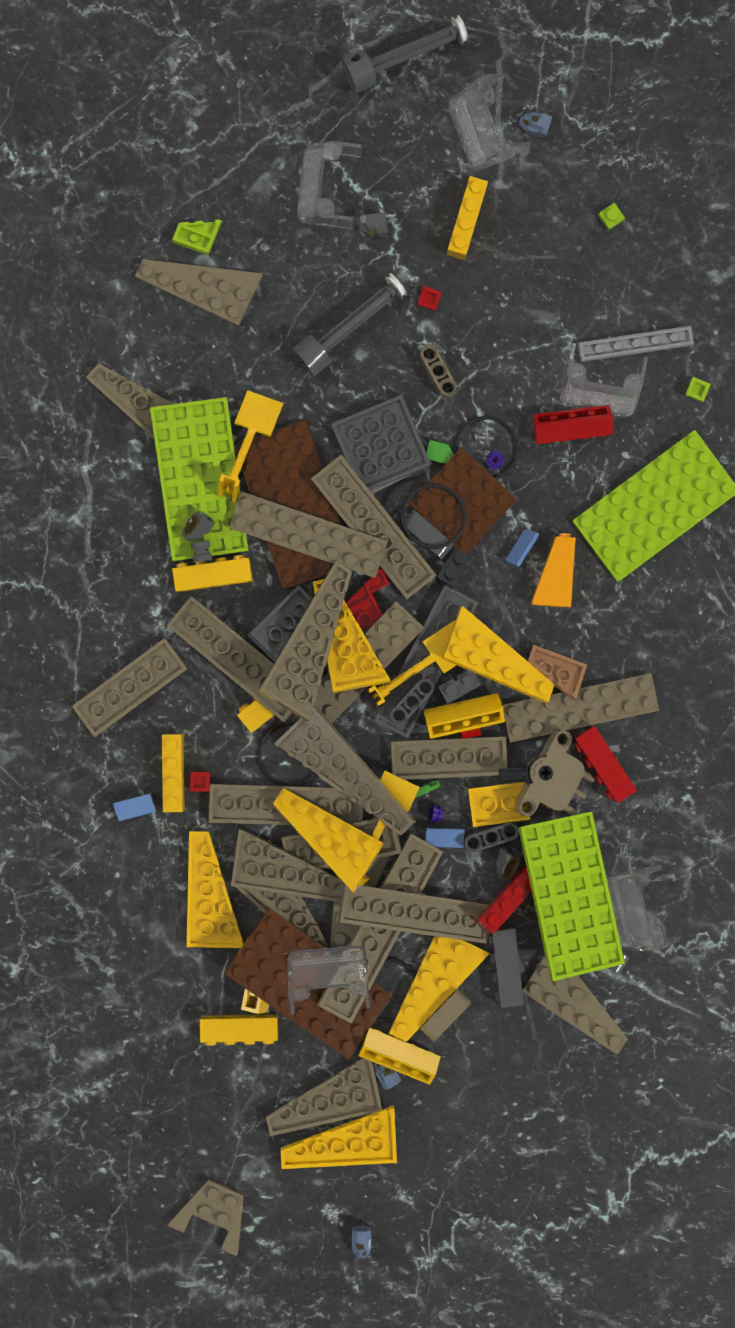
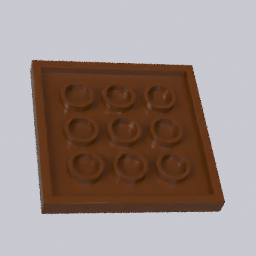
M460 448L428 483L447 486L456 492L464 503L467 515L465 529L459 538L453 542V545L464 554H467L517 500L463 448ZM434 487L423 489L409 503L411 507L448 540L454 538L461 528L463 518L461 506L456 498L444 489Z

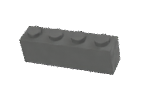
M514 926L500 927L494 934H488L489 946L493 945V953H490L491 964H495L496 972H492L493 983L497 984L498 991H495V1001L499 1003L501 1008L523 1006L516 931Z

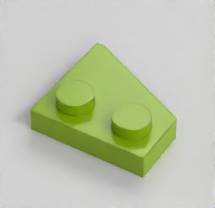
M217 219L215 222L205 223L203 221H196L194 223L181 222L178 224L172 242L209 256L221 226V220Z

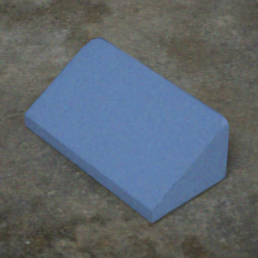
M525 529L507 556L506 561L516 568L519 567L539 537V534Z
M152 793L113 803L119 821L156 812Z
M426 827L425 842L434 847L463 848L465 829Z

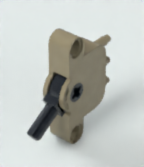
M559 730L550 734L539 757H535L528 764L522 765L523 768L499 769L498 777L500 780L523 779V782H525L514 804L516 813L531 816L540 804L550 810H563L570 815L578 814V811L568 804L573 795L585 799L587 795L577 787L582 778L594 782L595 777L584 770L581 761L566 753L572 741L569 732ZM560 734L563 736V742L561 744H559L557 740ZM524 802H527L528 809L524 812L522 805Z

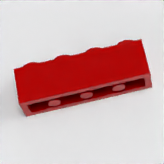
M603 405L533 414V431L536 444L613 435V414L610 406Z
M595 726L589 727L573 738L575 740L573 745L579 753L583 752L586 759H584V762L589 769H594L596 772L594 777L600 785L603 784L607 789L605 794L610 801L614 800L616 803H619L637 791Z
M526 864L475 920L488 934H494L531 893Z

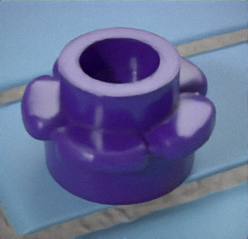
M492 451L487 455L486 465L492 470H498L499 467L504 465L502 453Z
M440 805L431 806L428 814L429 821H434L437 824L444 816V810L441 809Z

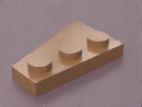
M533 645L527 661L548 678L554 686L575 701L587 664Z

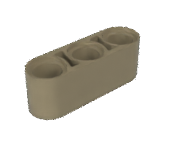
M432 345L424 346L420 353V360L440 396L446 399L451 398L456 391V383L438 350ZM426 351H431L434 357L426 359L423 354ZM441 368L443 375H434L433 369ZM449 384L453 391L446 393L443 391L442 386Z
M457 988L419 1029L434 1042L466 1010L471 1001Z

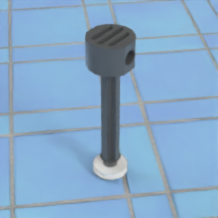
M457 15L456 19L452 17L453 27L447 26V28L369 59L365 50L341 58L343 71L351 90L356 94L376 86L375 73L447 43H454L456 38L461 45H463L464 41L468 43V34L463 20L459 15Z
M389 273L390 277H385L388 286H383L318 341L312 335H308L291 349L295 358L312 377L332 362L327 353L393 300L395 294L402 300L403 295H408L401 282L393 274Z

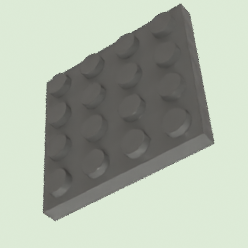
M402 395L331 424L345 459L370 491L431 466Z
M298 585L248 636L276 662L311 603L312 598Z

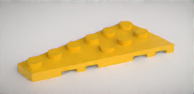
M324 579L313 581L315 594L317 593ZM343 600L342 610L339 614L338 624L327 659L333 693L391 682L363 631L353 617L352 612Z
M464 606L460 607L442 659L539 701L548 703L554 684Z
M283 788L274 801L273 806L296 829L297 833L306 840L308 845L334 871L337 877L343 881L353 894L381 850L383 843Z
M189 831L187 947L241 948L244 943L209 831Z
M434 936L391 1026L389 1034L407 1042L490 953L464 940Z
M394 1105L281 1147L282 1169L397 1163Z

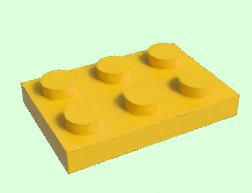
M525 782L469 788L468 795L473 827L530 820V816L520 815L514 809L515 801ZM524 802L522 805V810L525 812L528 809L527 802Z

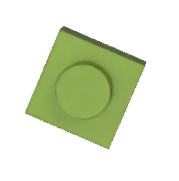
M615 203L598 214L608 231L625 220V217Z
M692 377L685 396L703 403L711 384Z

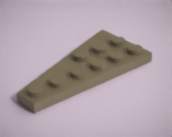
M146 259L142 260L135 274L136 279L238 327L263 277V273Z
M239 828L231 886L341 902L344 883L338 877Z
M236 887L263 913L269 908L326 949L329 946L301 896Z

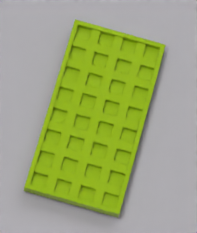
M227 397L150 407L172 561L192 559L195 551L191 549V543L210 540L208 550L212 556L249 551L247 535L229 528L241 493L240 486L236 503L232 502L233 496L223 493L221 498L218 497V485L221 474L228 476L236 461ZM200 510L215 521L211 531L208 534H204L202 538L195 539L194 541L184 539L182 535L183 528L193 513Z
M694 430L575 518L572 523L616 582H619L735 495V483L696 430Z
M586 812L518 827L550 980L557 981L625 964L593 813Z

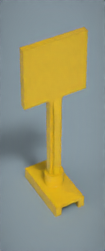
M247 390L234 424L247 428L248 431L231 473L228 476L221 474L218 485V497L221 498L222 494L225 493L233 496L232 502L236 503L240 486L238 475L254 435L258 432L271 437L283 407L282 402Z
M455 620L423 641L430 652L428 657L386 685L382 684L378 688L374 685L366 690L368 694L374 691L375 694L372 696L374 699L378 697L379 701L375 703L376 706L385 702L384 697L390 694L389 691L431 663L436 662L443 674L456 666L442 659Z
M384 771L380 781L405 810L409 812L420 787ZM380 819L371 836L379 840L385 824ZM365 875L358 886L368 885L371 877Z

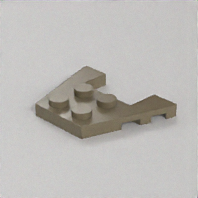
M209 1178L188 1203L180 1209L178 1214L170 1220L168 1226L184 1233L191 1216L195 1215L228 1230L221 1250L237 1256L244 1194Z

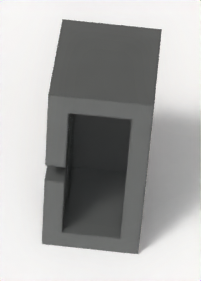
M466 670L456 676V682L452 678L437 687L447 704L481 685L474 672Z

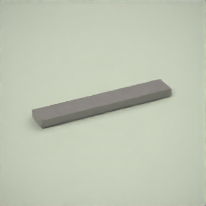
M691 326L579 342L577 345L581 363L693 346L694 341Z

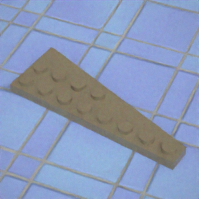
M99 363L86 377L153 439L154 432L150 407L174 404ZM232 435L233 443H235L238 439Z
M337 561L331 567L259 689L260 693L307 722L311 718L313 706L316 702V695L321 684L333 635L338 624L340 611L342 610V603L352 574L350 569Z
M316 705L313 706L311 718L308 722L300 718L274 743L277 747L286 751L289 756L301 762L304 767L311 769L319 775L322 780L351 798V801L365 808V811L369 814H373L383 821V824L397 834L403 835L416 822Z

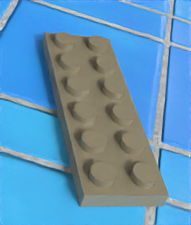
M164 638L74 704L72 708L92 735L96 737L188 668L166 638Z
M506 736L391 741L392 774L404 780L498 775L500 768H507Z
M379 819L351 823L350 825L372 836ZM385 825L379 838L383 846L376 858L402 853L398 834ZM299 834L281 838L285 851L320 869L330 868Z

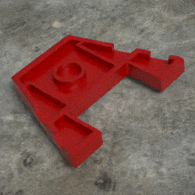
M382 569L378 570L376 577H372L346 603L364 634L382 616L372 595L373 592L389 585Z

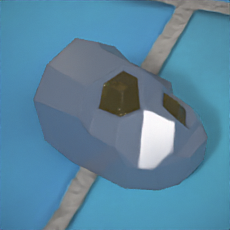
M536 112L526 113L520 118L519 124L529 135L546 138L552 116Z
M377 1063L373 1064L375 1074L384 1090L390 1089L402 1081L397 1071Z
M352 1226V1251L358 1258H366L370 1254L371 1227Z

